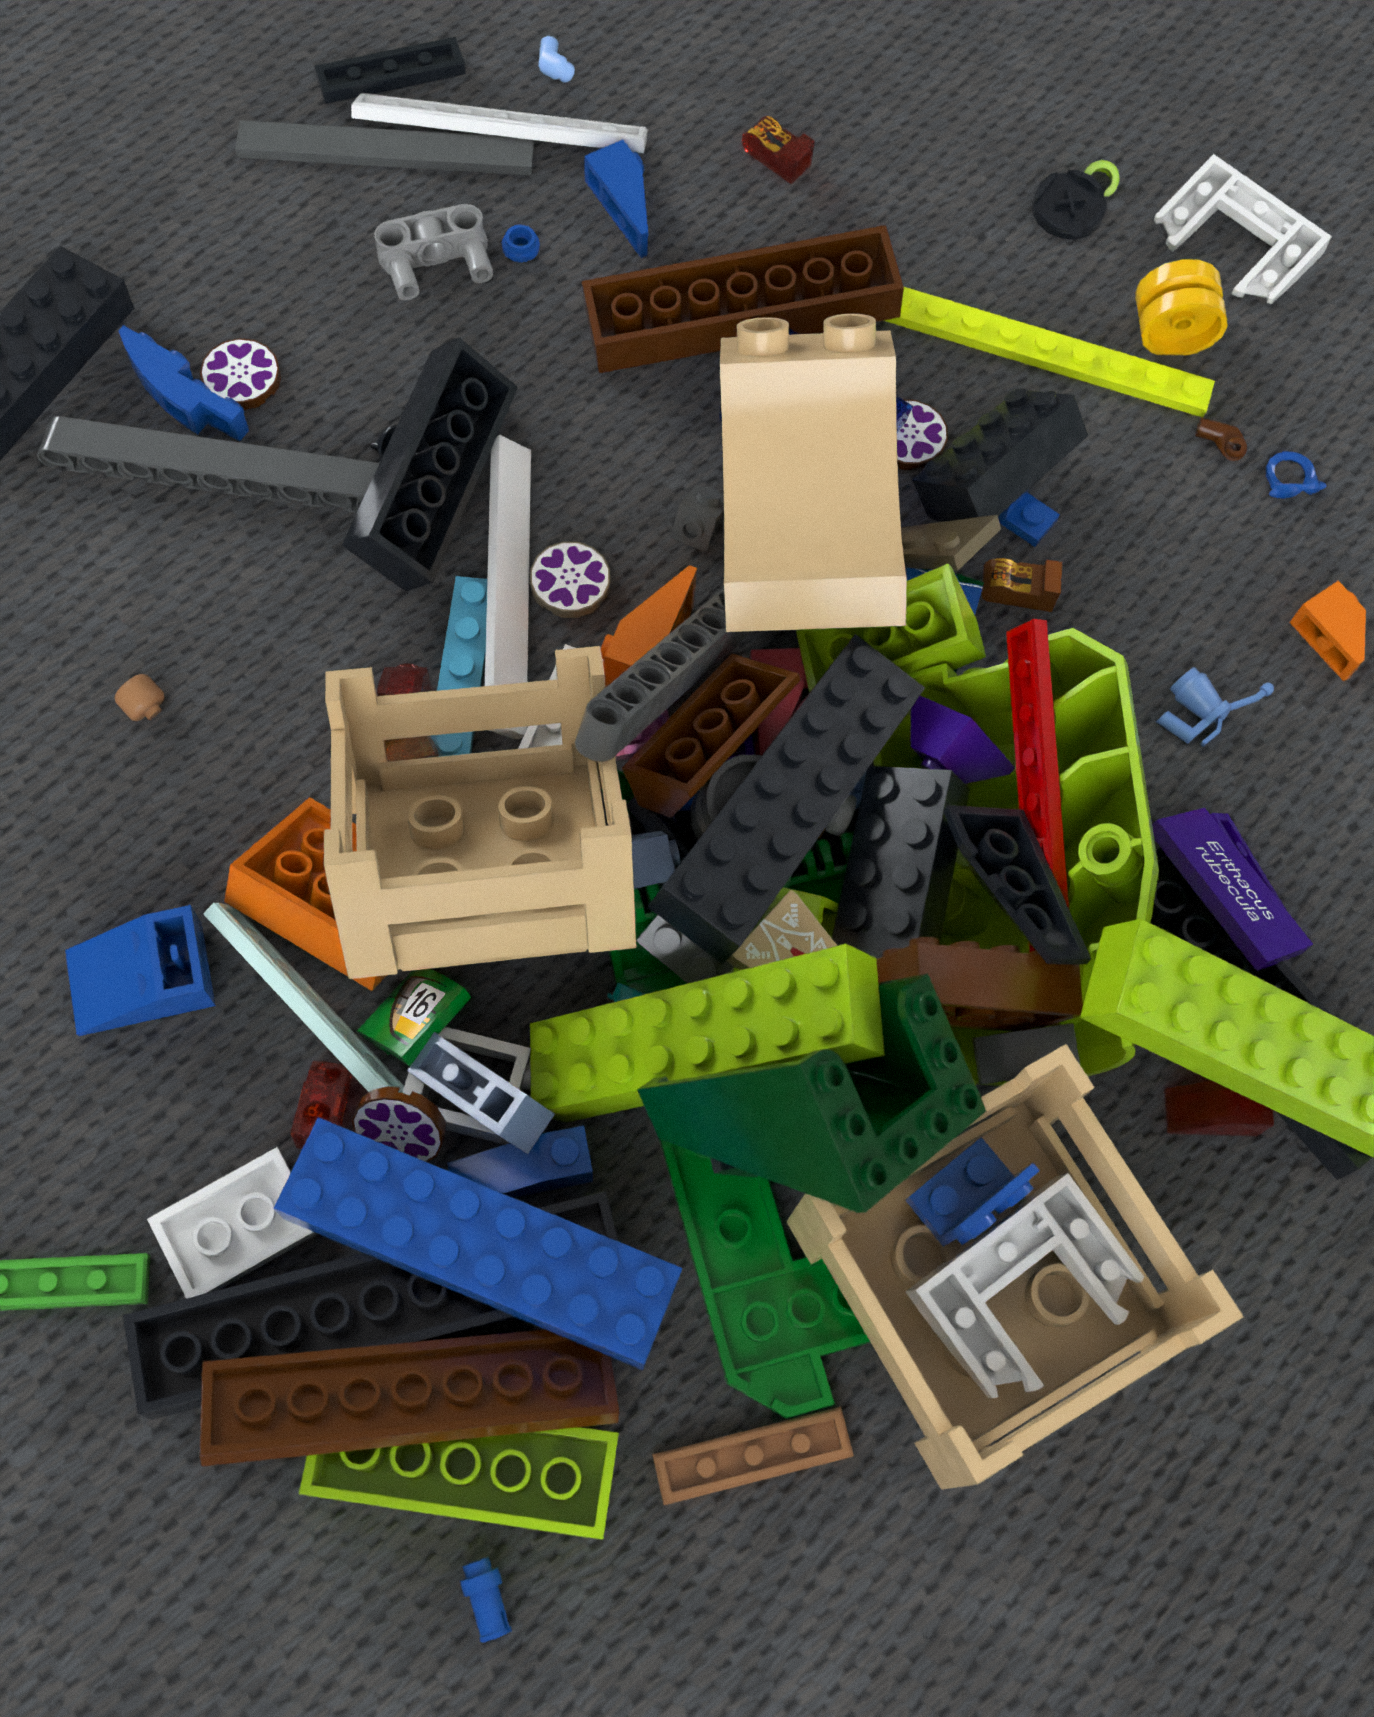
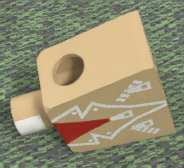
M791 889L727 961L737 969L744 970L835 947L837 944L800 897Z

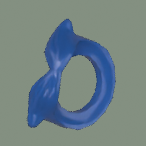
M1284 451L1274 455L1268 461L1265 468L1266 478L1272 488L1269 495L1274 498H1291L1302 491L1312 495L1326 488V484L1318 480L1312 462L1304 455L1296 452ZM1284 460L1298 463L1305 472L1303 484H1282L1275 476V466Z

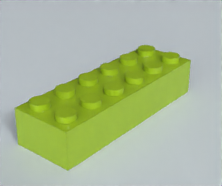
M576 1427L307 1455L299 1494L603 1540L619 1433Z

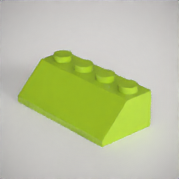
M949 564L907 581L906 626L796 630L809 693L855 634L907 674L947 663L955 670L986 657L977 619Z

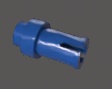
M489 1556L463 1565L465 1578L460 1580L464 1597H470L480 1634V1642L490 1641L511 1632L512 1628L509 1625L498 1586L503 1583L499 1568H492Z

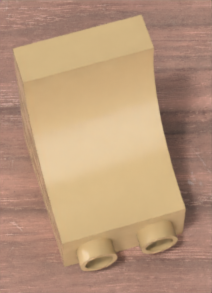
M840 314L828 317L824 320V333L789 335V323L779 318H753L738 323L737 337L721 338L720 348L726 632L906 626L907 575L901 535L897 464L896 354L891 331H876V319L864 314Z

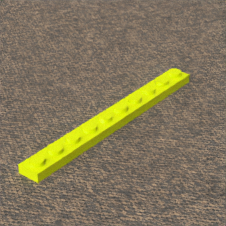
M904 287L900 317L883 320L1202 418L1207 412L1215 383L1214 380L907 287Z

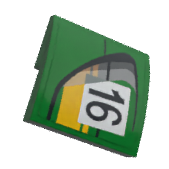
M432 969L412 970L357 1032L388 1056L391 1053L410 1067L433 1033L439 1034L470 1000L471 996L464 987Z

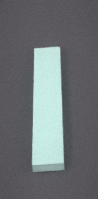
M213 903L203 913L368 1092L387 1086L399 1087L398 1093L403 1092L404 1085L242 912L227 904Z

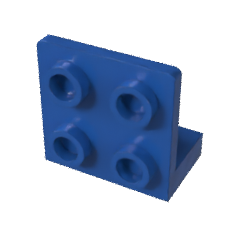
M981 1137L905 1199V1201L943 1247L956 1239L961 1245H964L970 1239H975L997 1220L991 1213L993 1210L999 1215L1028 1195L1034 1189L1028 1180L1040 1170L1032 1163L1013 1175Z

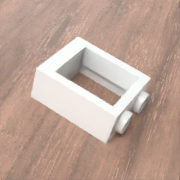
M444 1027L438 1034L459 1049L514 1062L509 1083L522 1092L524 1090L531 1091V1048ZM409 1072L402 1093L410 1096L411 1092L414 1091L427 1098L430 1087ZM438 1108L445 1118L446 1130L504 1145L509 1144L508 1141L498 1136L472 1116Z

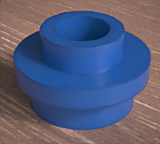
M526 225L510 227L502 239L503 253L507 258L515 262L532 260L540 249L537 235Z

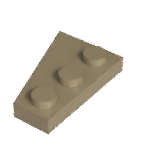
M998 515L901 527L905 568L936 569L949 564L953 571H958L1001 530Z

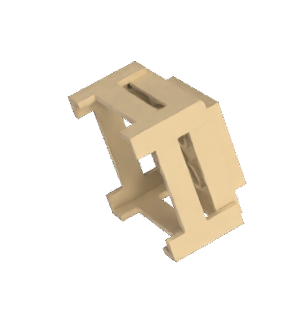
M600 646L555 650L556 680L377 696L372 667L326 671L325 702L331 727V829L324 830V869L349 979L397 974L399 969H402V971L586 952L587 949L589 953L636 948L632 838L626 799L622 800L616 759L614 757L603 762L593 761L580 754L575 747V740L587 704L605 689V673ZM561 723L562 745L388 762L384 741ZM600 789L603 790L608 826H606L604 809ZM352 814H356L357 851L352 852Z
M1067 1044L1028 1065L1014 1079L982 1096L981 1099L987 1111L971 1125L989 1115L993 1117L950 1141L866 1213H856L805 1193L786 1221L810 1264L815 1263L821 1258L823 1259L916 1419L925 1437L915 1442V1445L941 1490L979 1484L1022 1457V1451L1186 1348L1202 1344L1244 1317L1214 1270L1198 1276L1084 1100L1083 1097L1095 1087ZM1058 1119L1066 1128L1168 1289L1158 1293L1052 1128L1051 1125ZM981 1137L1013 1175L1032 1163L1036 1165L1040 1171L1028 1180L1034 1189L1017 1204L1008 1207L1001 1214L998 1215L993 1210L991 1213L997 1220L975 1239H970L964 1245H961L956 1239L943 1247L905 1201V1199ZM1069 1173L1138 1267L1144 1278L1141 1283H1136L1129 1279L1126 1280L1117 1305L1128 1310L1129 1313L1124 1322L1115 1325L1074 1278L1054 1251H1050L985 1302L1044 1386L1037 1391L1026 1392L1022 1381L995 1385L998 1397L988 1398L934 1332L906 1294V1291L942 1263L953 1259L1019 1208L1020 1203L1054 1177ZM1136 1352H1141L1135 1357L1128 1360L1127 1362L1120 1365L1119 1367L1102 1376L1098 1380L1094 1381L1090 1385L1086 1386L1082 1390L1078 1391L1074 1395L1070 1396L1066 1400L1062 1401L1058 1405L1054 1406L1050 1410L1046 1411L1042 1415L1038 1416L1034 1420L1030 1421L1026 1425L1022 1426L1018 1430L1014 1431L1010 1435L1006 1436L1002 1440L998 1441L994 1445L986 1447L987 1445L991 1444L992 1442L1007 1434L1011 1430L1015 1429L1019 1425L1023 1424L1027 1420L1031 1419L1035 1415L1039 1414L1043 1410L1047 1409L1051 1405L1055 1404L1059 1400L1063 1399L1067 1395L1071 1394L1072 1392L1076 1391L1077 1389L1092 1381L1096 1377L1100 1376L1104 1372L1108 1371L1112 1367L1116 1366L1120 1362L1124 1361L1128 1357L1132 1356Z

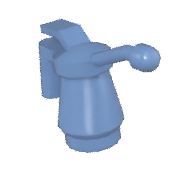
M1193 667L1180 677L1169 690L1175 695V701L1202 720L1192 728L1167 711L1156 723L1188 744L1216 722L1215 731L1200 743L1204 747L1219 735L1222 721L1228 716L1230 711L1257 702L1264 696L1268 697L1273 693L1274 686L1271 683H1265L1255 695L1229 704L1227 700L1222 701L1207 675L1200 673Z

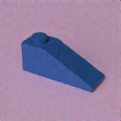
M622 139L584 156L585 182L637 254L642 258L647 256L648 224L643 181L644 165L639 154L632 152Z
M584 1126L543 1133L528 1154L509 1143L448 1162L449 1172L512 1198L593 1182V1170Z

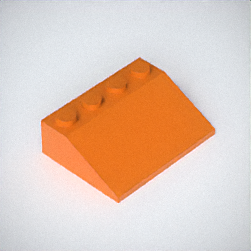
M309 797L230 864L224 902L348 976L324 869V830L331 829V809ZM352 822V852L357 851L356 824ZM387 975L355 978L353 980L373 991Z

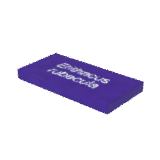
M1205 807L1158 819L1152 824L1154 840L1255 970L1258 971L1303 954L1314 945Z

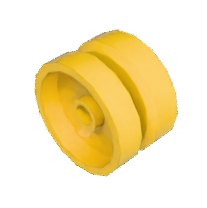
M1184 259L1166 263L1150 271L1138 284L1135 296L1140 318L1143 346L1151 353L1156 355L1196 354L1211 347L1225 333L1228 324L1220 274L1212 264L1201 260Z

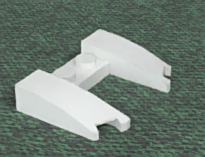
M1214 154L1162 207L1154 218L1155 223H1162L1169 237H1167L1166 244L1172 252L1184 243L1218 209L1269 244L1272 248L1232 291V295L1243 298L1244 294L1267 298V303L1272 304L1324 254L1332 237Z
M1069 1173L1054 1177L1020 1203L1019 1208L953 1259L942 1263L906 1291V1294L934 1332L988 1398L998 1397L995 1385L1022 1381L1026 1392L1037 1391L1044 1386L985 1302L1050 1251H1054L1074 1278L1115 1325L1124 1322L1129 1313L1128 1310L1117 1305L1126 1280L1129 1279L1136 1283H1141L1144 1278L1143 1274Z

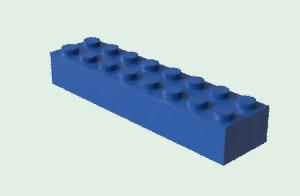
M319 1117L273 1208L284 1220L641 1370L644 1369L682 1268Z

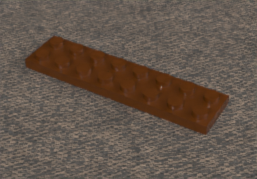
M537 1330L202 1362L201 1467L618 1423L620 1412L612 1360L610 1356L553 1332Z

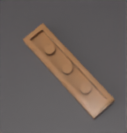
M838 1407L664 1451L652 1456L663 1505H668L854 1457L842 1409Z

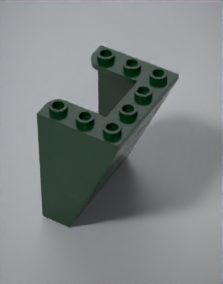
M928 973L878 983L884 1043L883 1056L844 1064L842 1058L836 1052L823 1049L811 1052L800 1061L669 1081L666 1076L653 1078L637 1089L659 1139L856 1213H866L987 1110Z

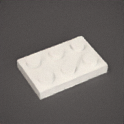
M277 1147L147 1219L186 1299L221 1290L318 1234L284 1220L273 1209L291 1173Z

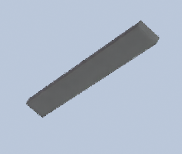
M240 120L235 150L237 158L532 175L535 145L534 140L506 136Z

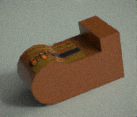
M1006 558L990 559L983 566L982 582L984 584L981 596L987 602L1052 612L1061 594L1062 562L1046 560L1044 565L1022 562L1016 563Z

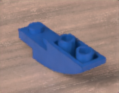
M124 325L118 330L132 367L140 382L151 397L169 415L196 434H199L207 423L239 442L247 434L249 429L244 416L245 412L241 405L232 398H222L213 393L202 381L193 379L190 363L181 353L175 350L168 351L159 346L146 333L139 332L138 334Z

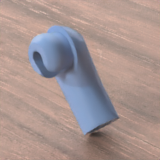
M543 37L539 53L540 71L554 80L560 79L564 83L569 82L575 72L574 65L567 62L566 57L557 53L558 41L554 37Z

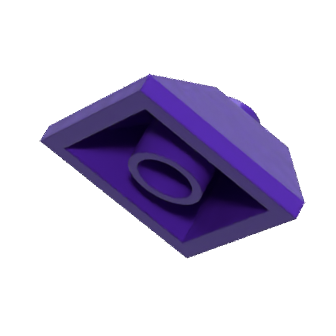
M919 696L911 707V748L922 758L923 761L920 764L922 769L952 770L965 784L1010 775L1015 767L971 717L922 696Z

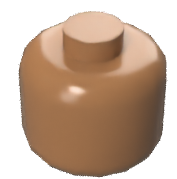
M138 674L129 679L117 690L114 697L116 704L133 721H140L144 717L148 720L153 719L162 711L159 706L165 699L164 692L146 674Z

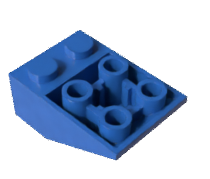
M191 905L143 915L65 950L77 1036L215 1006L202 922Z

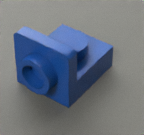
M1027 490L998 516L1001 525L1036 547L1057 522L1060 514L1027 493Z

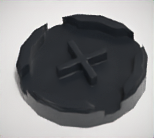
M1068 170L1067 173H1052L1040 182L1033 198V216L1038 225L1053 236L1072 240L1088 237L1100 227L1107 210V201L1104 197L1105 191L1093 176L1082 171Z

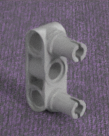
M460 204L434 211H423L416 215L383 222L374 232L378 261L383 269L391 275L397 295L401 300H411L419 294V286L413 268L432 266L463 257L475 283H484L493 277V269L486 252L488 239L483 228L482 213L474 205Z

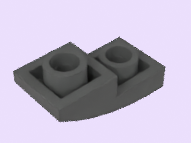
M1073 1023L972 1037L979 1084L1010 1081L1025 1067L1067 1044L1080 1064Z

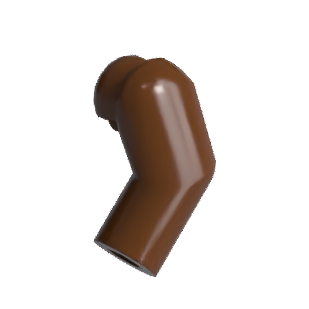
M1200 418L1196 429V437L1214 441L1222 455L1230 461H1237L1245 456L1247 443L1236 426Z

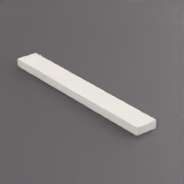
M360 93L352 103V118L597 148H604L623 139L632 152L638 153L644 152L647 141L648 129L639 126Z
M498 435L491 449L485 686L527 682L531 450L501 435ZM527 726L489 731L511 739H521L525 735Z

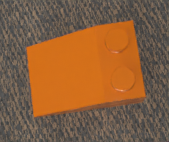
M690 565L620 620L614 635H606L601 647L602 659H604L605 688L690 617L694 606L696 567Z

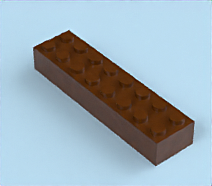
M886 225L582 281L585 309L599 373L720 351L721 338L737 337V324L753 318L783 319L789 323V335L824 332V320L840 314L869 315L874 317L876 322L899 318L904 291Z

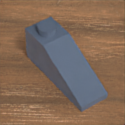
M435 1032L408 1069V1072L498 1136L527 1154L555 1115Z

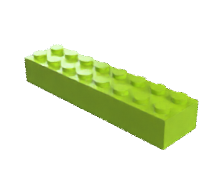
M1143 919L1103 927L1080 1018L1374 1158V1036Z
M843 944L530 1023L531 1098L553 1112L555 1115L552 1119L571 1122L644 1106L637 1089L653 1078L666 1076L669 1081L800 1061L811 1052L823 1049L836 1052L842 1058L844 1064L883 1056L884 1043L876 958L852 946Z

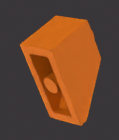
M1339 580L1305 602L1289 622L1343 682L1350 678L1365 660L1366 609L1359 603L1357 597L1348 591Z

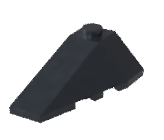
M947 805L943 810L957 846L974 877L1047 964L1087 965L1091 960V956L1024 810Z

